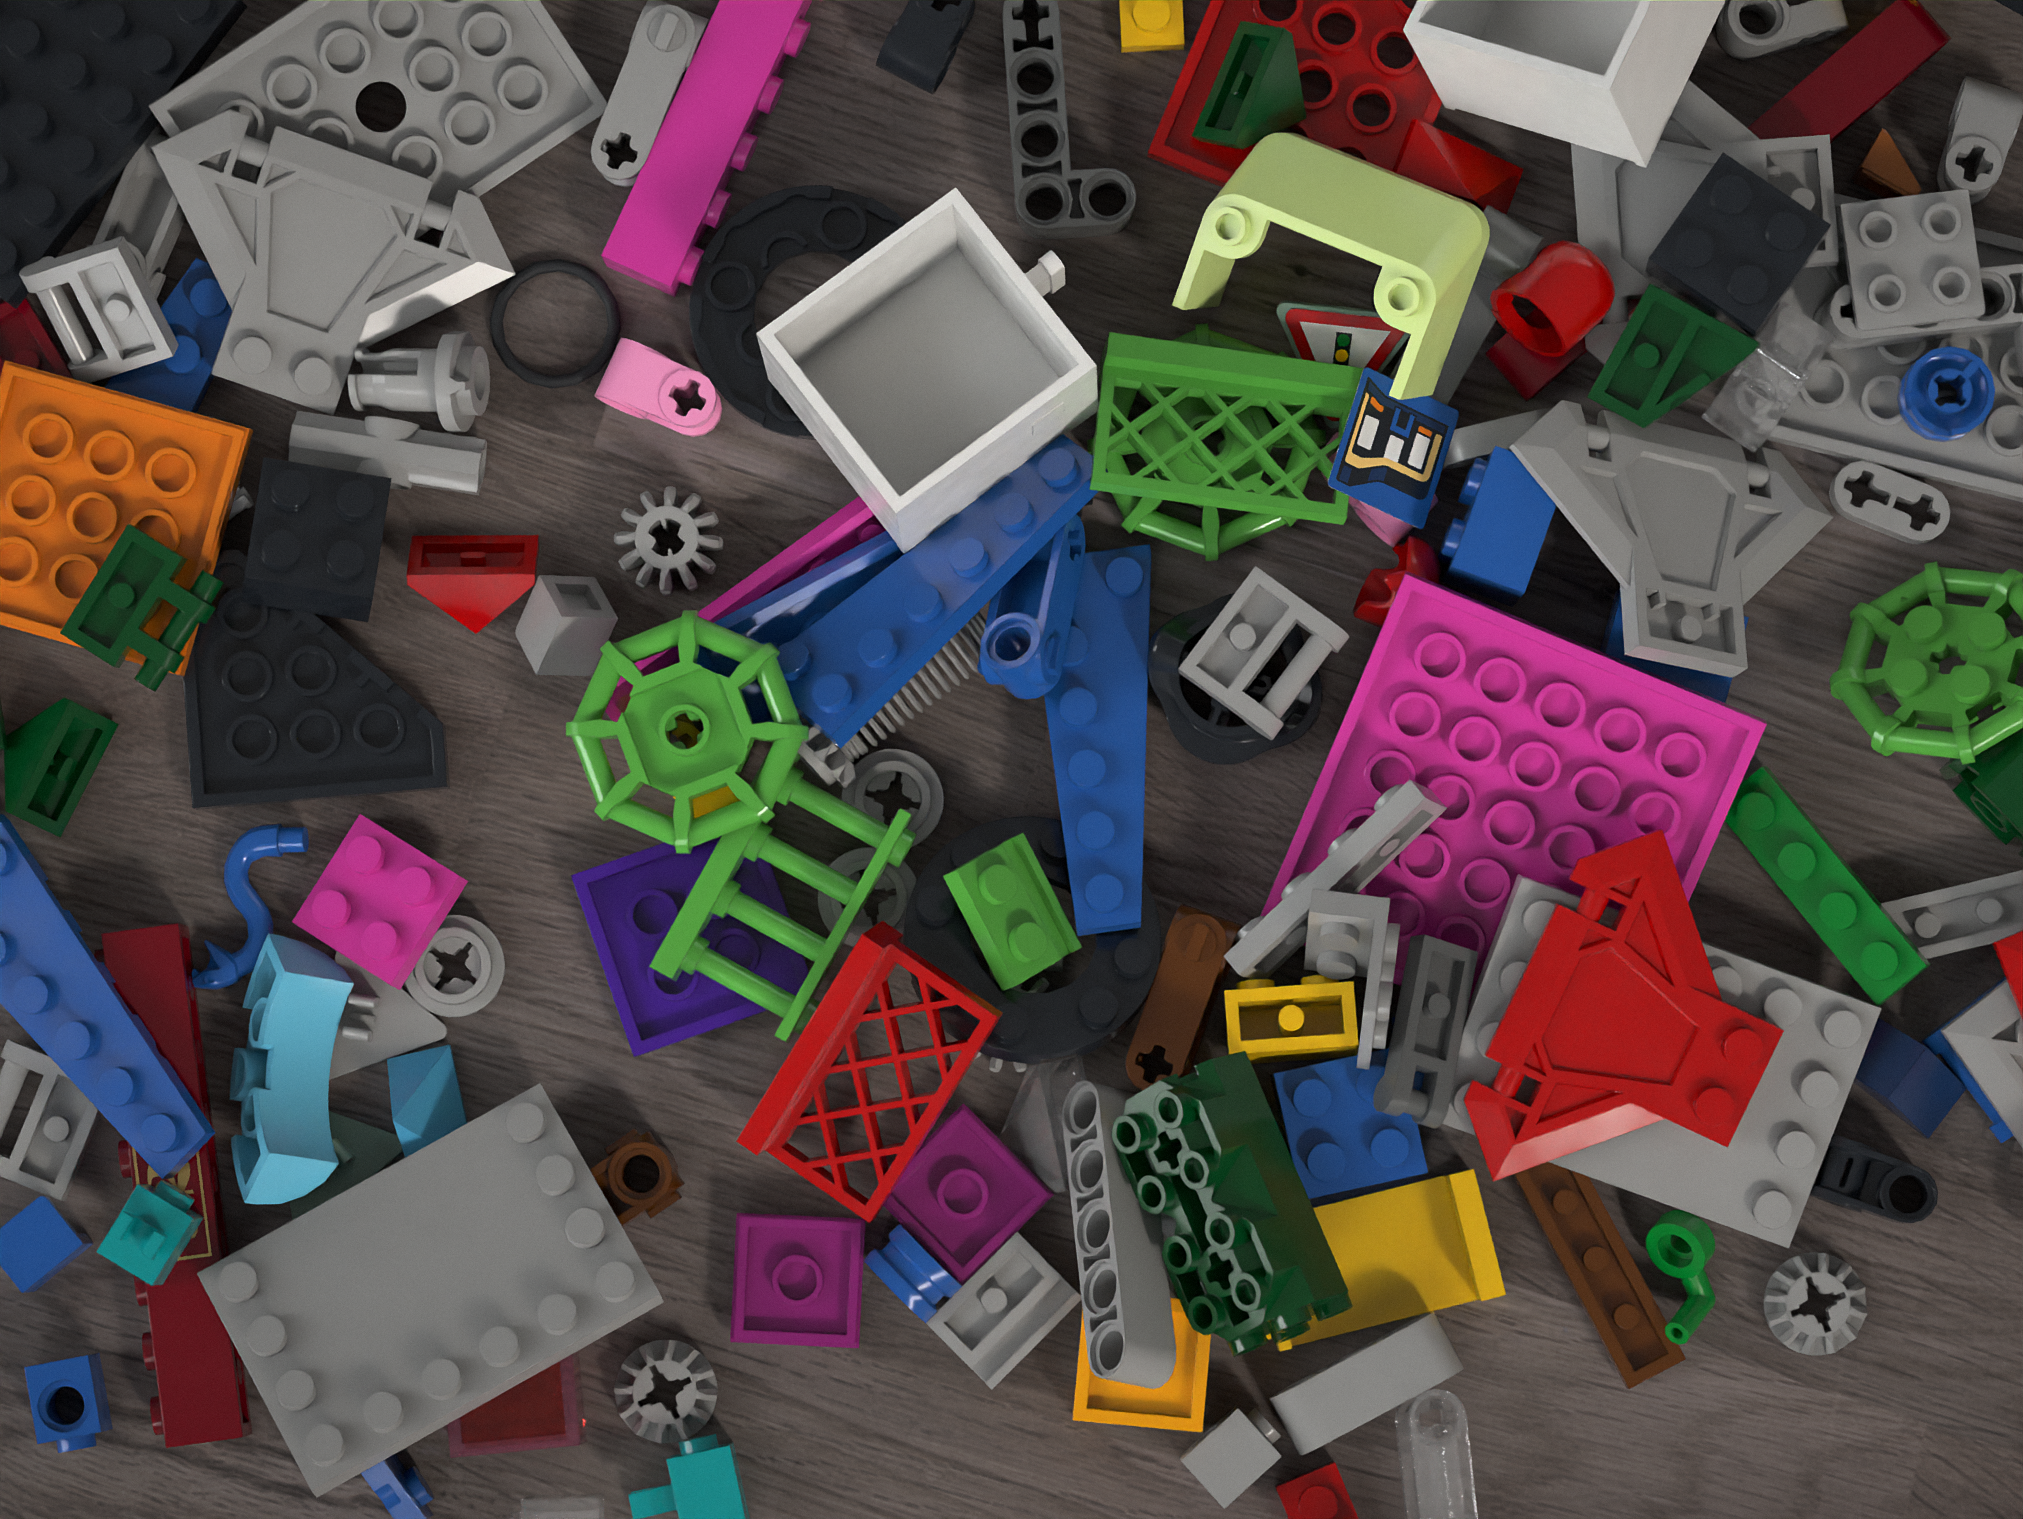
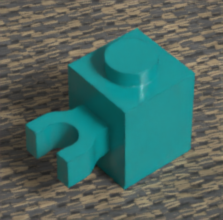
M161 1180L156 1188L150 1184H138L96 1252L151 1286L162 1285L204 1217L189 1209L195 1199L164 1180Z
M716 1434L678 1442L681 1454L672 1455L666 1459L671 1483L632 1491L628 1494L633 1519H641L677 1510L679 1519L750 1518L734 1442L719 1445Z

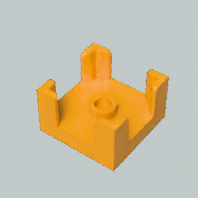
M1170 1297L1176 1344V1363L1172 1375L1162 1387L1149 1389L1102 1379L1094 1375L1088 1361L1082 1308L1072 1419L1075 1421L1202 1432L1211 1334L1203 1335L1195 1331L1185 1315L1179 1298Z

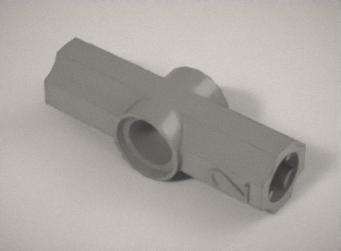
M297 411L290 433L288 461L392 478L390 489L411 490L413 485L479 496L487 461V441L473 436H458L451 433L421 430V426L418 424L387 417L366 416L365 421Z

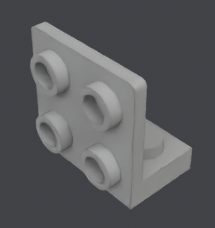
M1968 189L1840 204L1835 210L1838 243L1844 242L1855 328L1857 331L1868 332L1979 318L1985 313Z
M1312 889L1304 969L1317 971L1324 977L1338 980L1349 979L1353 976L1367 977L1356 1068L1369 1069L1372 1048L1385 1050L1400 924L1387 923L1390 898Z

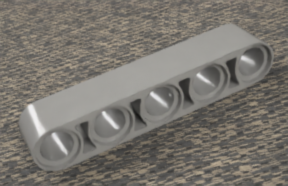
M1084 1080L1077 1082L1067 1094L1062 1109V1123L1088 1361L1090 1369L1099 1378L1156 1389L1162 1387L1169 1380L1176 1363V1344L1167 1267L1162 1257L1164 1241L1160 1213L1152 1214L1144 1210L1139 1204L1116 1151L1117 1147L1112 1139V1128L1115 1119L1124 1114L1126 1100L1136 1095V1093Z

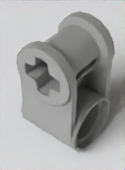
M1965 76L1948 124L1949 133L1936 172V185L1939 192L1968 189L1971 205L1978 204L1988 195L1990 189L2002 173L2008 150L2017 133L2023 115V93ZM1964 161L1975 164L1974 175L1977 178L1974 182L1963 179L1964 168L1961 166Z

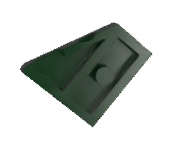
M1650 283L1587 398L1638 426L1647 428L1756 353L1761 343Z

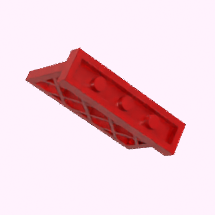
M883 920L864 932L859 938L736 1141L757 1156L765 1150L868 1223H871L879 1214L1003 1014L993 1005L902 944L900 940L903 934ZM897 963L918 977L923 1001L897 1006L893 1005L887 979ZM934 989L946 997L936 998ZM878 996L880 1009L869 1010ZM959 1005L980 1020L969 1039L947 1042L939 1008ZM926 1011L934 1045L904 1050L896 1016ZM883 1018L891 1053L862 1058L856 1035L857 1028L861 1022ZM846 1048L849 1060L837 1062ZM961 1051L952 1065L949 1053ZM936 1055L942 1077L941 1085L936 1091L915 1094L907 1060ZM894 1063L901 1097L872 1101L865 1067ZM851 1070L859 1104L831 1109L824 1082L831 1073ZM813 1100H815L817 1111L806 1113ZM929 1102L928 1106L926 1107L925 1111L920 1117L917 1104ZM904 1107L910 1135L905 1142L883 1145L875 1112ZM862 1114L870 1148L841 1152L833 1119ZM820 1121L828 1155L809 1158L788 1143L798 1125ZM897 1154L890 1167H888L886 1156ZM873 1158L879 1185L870 1199L849 1186L844 1163ZM828 1165H830V1166H831L832 1173L829 1172L828 1170H826V1169H825L824 1167H822V1166H828Z

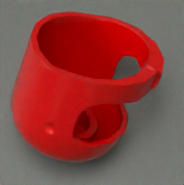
M1562 240L1544 247L1538 252L1537 258L1526 269L1499 284L1491 293L1492 309L1490 310L1499 324L1524 347L1543 356L1559 357L1565 355L1607 315L1614 301L1615 286L1608 268L1592 250L1579 243ZM1513 295L1530 300L1544 313L1552 323V326L1541 329L1528 325L1511 303L1514 299Z

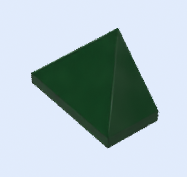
M1240 21L1192 133V137L1199 141L1243 150L1259 142L1267 135L1277 133L1307 118L1292 33L1285 28Z
M64 697L6 736L8 750H4L5 811L61 837L119 724Z

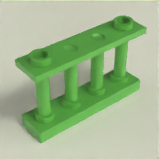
M797 753L776 801L785 806L791 801L875 847L877 850L859 883L772 836L773 828L764 824L762 820L721 836L649 966L674 981H677L682 970L690 975H693L696 970L782 1017L783 1021L774 1036L786 1043L790 1042L794 1033L802 1034L819 1006L820 1001L814 999V996L888 862L899 868L917 836L916 833L907 829L912 821V815L901 808L891 825L888 826L802 779L804 772L795 767L800 759L799 753ZM768 754L766 755L763 763L761 764L758 772L756 773L753 781L750 784L753 788ZM746 857L755 862L759 857L846 905L828 939L740 892L742 885L734 881L733 878L744 858ZM713 914L722 919L726 914H729L814 961L815 963L797 995H793L708 948L710 941L703 938L702 934Z

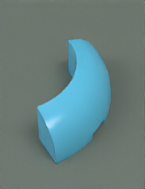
M269 933L259 953L245 995L243 1008L252 1009L246 1049L234 1048L230 1085V1100L241 1101L242 1135L236 1134L231 1138L234 1168L244 1203L256 1205L282 1204L303 1197L324 1183L339 1164L332 1142L329 1123V1075L337 1029L346 1001L354 985L346 971L325 953L304 942Z

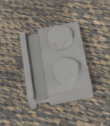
M1016 1232L926 1324L992 1390L1082 1299L1081 1295Z

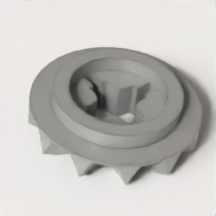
M799 715L802 725L809 727V740L802 741L798 750L800 760L828 787L836 782L845 790L856 779L854 765L830 739Z
M884 749L867 755L854 766L856 779L845 790L843 789L842 801L885 823L886 818L883 816V805L874 802V798L867 797L865 794L866 791L875 794L877 791L888 792L891 782L895 783L896 775L900 773L902 774L900 783L903 785V796L911 799L912 803L920 804L919 809L911 807L909 810L903 809L912 815V821L907 829L917 834L911 847L919 844L931 835L943 813L944 796L940 779L928 762L906 750Z
M864 847L851 850L838 857L829 867L859 883L861 879L860 872L867 869L877 849ZM904 861L899 868L888 862L875 886V890L897 891V895L889 896L888 900L878 904L879 914L876 916L878 923L883 920L902 934L907 906L917 881L914 873ZM818 890L819 912L824 924L832 932L844 908H842L841 902ZM862 909L844 942L851 947L856 945L864 932L873 927L871 917H867L864 909Z
M447 915L408 976L405 984L417 1003L434 1014L445 1017H462L475 1014L496 998L506 974L502 945L493 932L483 923L467 916ZM471 943L473 946L468 951L469 957L466 959L465 965L472 971L470 975L477 979L476 983L473 984L469 980L464 981L455 977L449 984L445 983L438 990L437 987L442 981L440 977L443 975L445 968L438 962L439 958L432 953L434 948L441 953L446 952L455 956L461 949L465 950Z
M1818 1252L1796 1255L1781 1264L1768 1281L1764 1293L1766 1321L1776 1338L1793 1351L1806 1355L1836 1353L1857 1338L1864 1319L1868 1315L1865 1295L1866 1287L1851 1265L1835 1256ZM1809 1277L1811 1285H1814L1820 1294H1841L1842 1298L1834 1300V1304L1825 1308L1827 1319L1824 1321L1827 1330H1824L1822 1323H1818L1816 1317L1812 1314L1802 1315L1798 1313L1791 1315L1790 1311L1800 1308L1799 1304L1808 1300L1806 1289L1809 1287L1805 1279Z
M656 1340L637 1348L622 1363L614 1386L618 1414L636 1435L661 1444L678 1442L697 1433L710 1419L717 1402V1380L710 1363L697 1349L677 1340ZM653 1365H656L659 1374L663 1373L668 1381L676 1379L681 1381L687 1377H690L692 1381L683 1386L684 1390L676 1395V1402L678 1404L676 1409L680 1416L678 1418H675L672 1410H668L663 1402H658L654 1405L650 1402L644 1406L640 1402V1400L648 1397L647 1393L655 1388V1381L653 1379L655 1374L651 1368Z

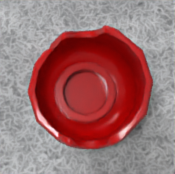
M1410 535L1405 544L1397 543L1392 547V550L1399 557L1398 566L1391 569L1374 568L1371 570L1353 607L1354 617L1382 628L1406 571L1441 585L1442 568L1434 549L1426 540Z

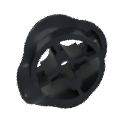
M1235 593L1222 596L1210 604L1188 610L1173 617L1156 631L1148 648V674L1150 682L1162 703L1173 735L1190 754L1202 761L1216 765H1235L1247 762L1261 753L1296 741L1317 722L1322 706V684L1318 670H1316L1280 718L1284 725L1273 740L1264 737L1249 725L1226 727L1228 721H1233L1235 713L1214 698H1212L1210 703L1212 711L1207 721L1195 713L1188 705L1184 695V676L1179 673L1178 668ZM1298 624L1293 627L1278 647L1287 662V666L1304 645L1303 636ZM1260 672L1245 693L1260 703L1275 683H1273L1271 677Z

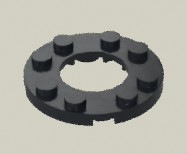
M804 185L776 191L753 201L738 211L718 230L706 247L701 265L695 276L692 293L690 294L689 321L692 341L706 376L715 390L736 412L752 423L771 432L797 439L816 440L783 396L768 380L754 322L756 297L767 276L788 259L812 252L835 254L853 263L907 223L896 212L871 197L867 198L853 192L834 189L833 186Z
M1020 816L999 819L974 827L950 841L935 854L925 866L912 890L906 910L903 944L1003 1012L979 1051L980 1053L1009 1062L1040 1064L1041 1059L1060 1058L1072 1054H1077V1057L1088 1054L1118 1036L1132 1022L1147 1000L1157 973L1161 953V926L1154 898L1142 877L1141 928L1096 933L1095 952L1088 968L1068 986L1049 993H1021L1011 988L1002 991L999 984L980 967L970 945V928L943 876L1000 845L1005 840L1024 833L1048 882L1051 885L1067 890L1071 894L1061 820L1046 817ZM910 972L912 977L911 984L919 1000L923 1001L918 977ZM934 989L936 998L946 997ZM959 1005L939 1008L943 1029L958 1041L969 1039L980 1022L978 1018Z

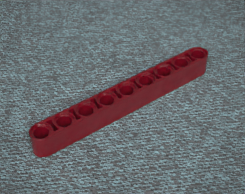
M1896 0L1747 127V129L1761 140L1830 134L1831 144L1951 40V37L1918 0ZM1641 299L1627 300L1628 316L1635 311ZM1538 307L1524 318L1528 325L1535 328L1544 329L1552 326V323ZM1603 319L1597 325L1603 324ZM1507 332L1485 355L1525 401L1528 402L1588 351L1585 348L1584 336L1563 356H1543L1527 349Z

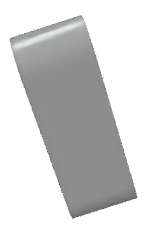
M1430 1311L1291 1384L1269 1399L1299 1456L1449 1379L1462 1371L1464 1366L1436 1313Z

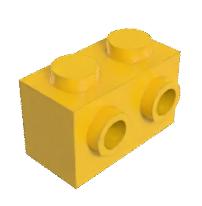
M1313 975L1301 978V985L1275 987L1274 980L1255 979L1236 983V990H1224L1228 1055L1246 1051L1251 1064L1356 1056L1359 1042L1354 981L1339 982L1338 979Z

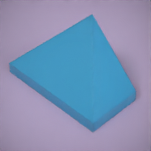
M451 1045L387 1059L392 1119L405 1158L468 1123Z

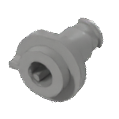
M452 331L443 334L437 349L393 348L381 353H370L366 348H356L354 350L355 359L360 361L363 368V374L348 375L349 397L356 411H367L369 407H383L395 412H437L439 420L446 431L466 432L472 426L475 416H481L486 410L490 392L489 362L484 348L475 346L469 331Z

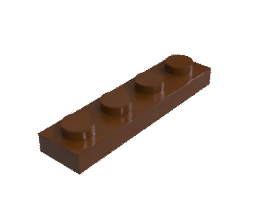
M1550 1162L1513 1174L1625 1387L1631 1389L1685 1360L1686 1358L1679 1344H1675L1667 1338L1665 1334L1667 1322L1589 1176Z

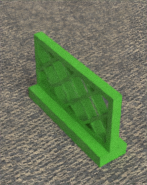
M1109 332L1100 358L1098 377L1100 388L1089 490L1344 525L1348 513V495L1334 489L1333 503L1311 501L1304 496L1294 482L1316 466L1329 479L1333 463L1328 458L1338 451L1363 368ZM1114 386L1140 390L1153 407L1130 423L1113 404ZM1161 393L1170 394V395L1167 396L1166 398H1164V397L1161 395ZM1186 397L1201 398L1217 416L1193 432L1173 409V406ZM1224 402H1229L1233 404L1228 407ZM1250 405L1265 407L1280 424L1258 441L1236 417L1237 414ZM1287 411H1293L1297 413L1291 416ZM1313 414L1340 418L1338 438L1321 450L1299 425ZM1161 415L1180 436L1182 441L1159 457L1138 431ZM1112 422L1119 431L1109 438L1110 424ZM1223 424L1227 426L1246 448L1225 465H1222L1201 441ZM1288 433L1309 459L1286 475L1265 449ZM1125 440L1131 444L1148 464L1133 476L1106 472L1108 453ZM1191 449L1210 471L1211 475L1197 485L1182 483L1166 465ZM1254 458L1275 483L1262 493L1247 492L1242 489L1230 474ZM1156 474L1160 479H1153L1150 477ZM1217 483H1220L1223 486V488L1213 486H1215ZM1283 491L1284 494H1285L1287 497L1276 496V495H1278L1279 493H1281V492Z

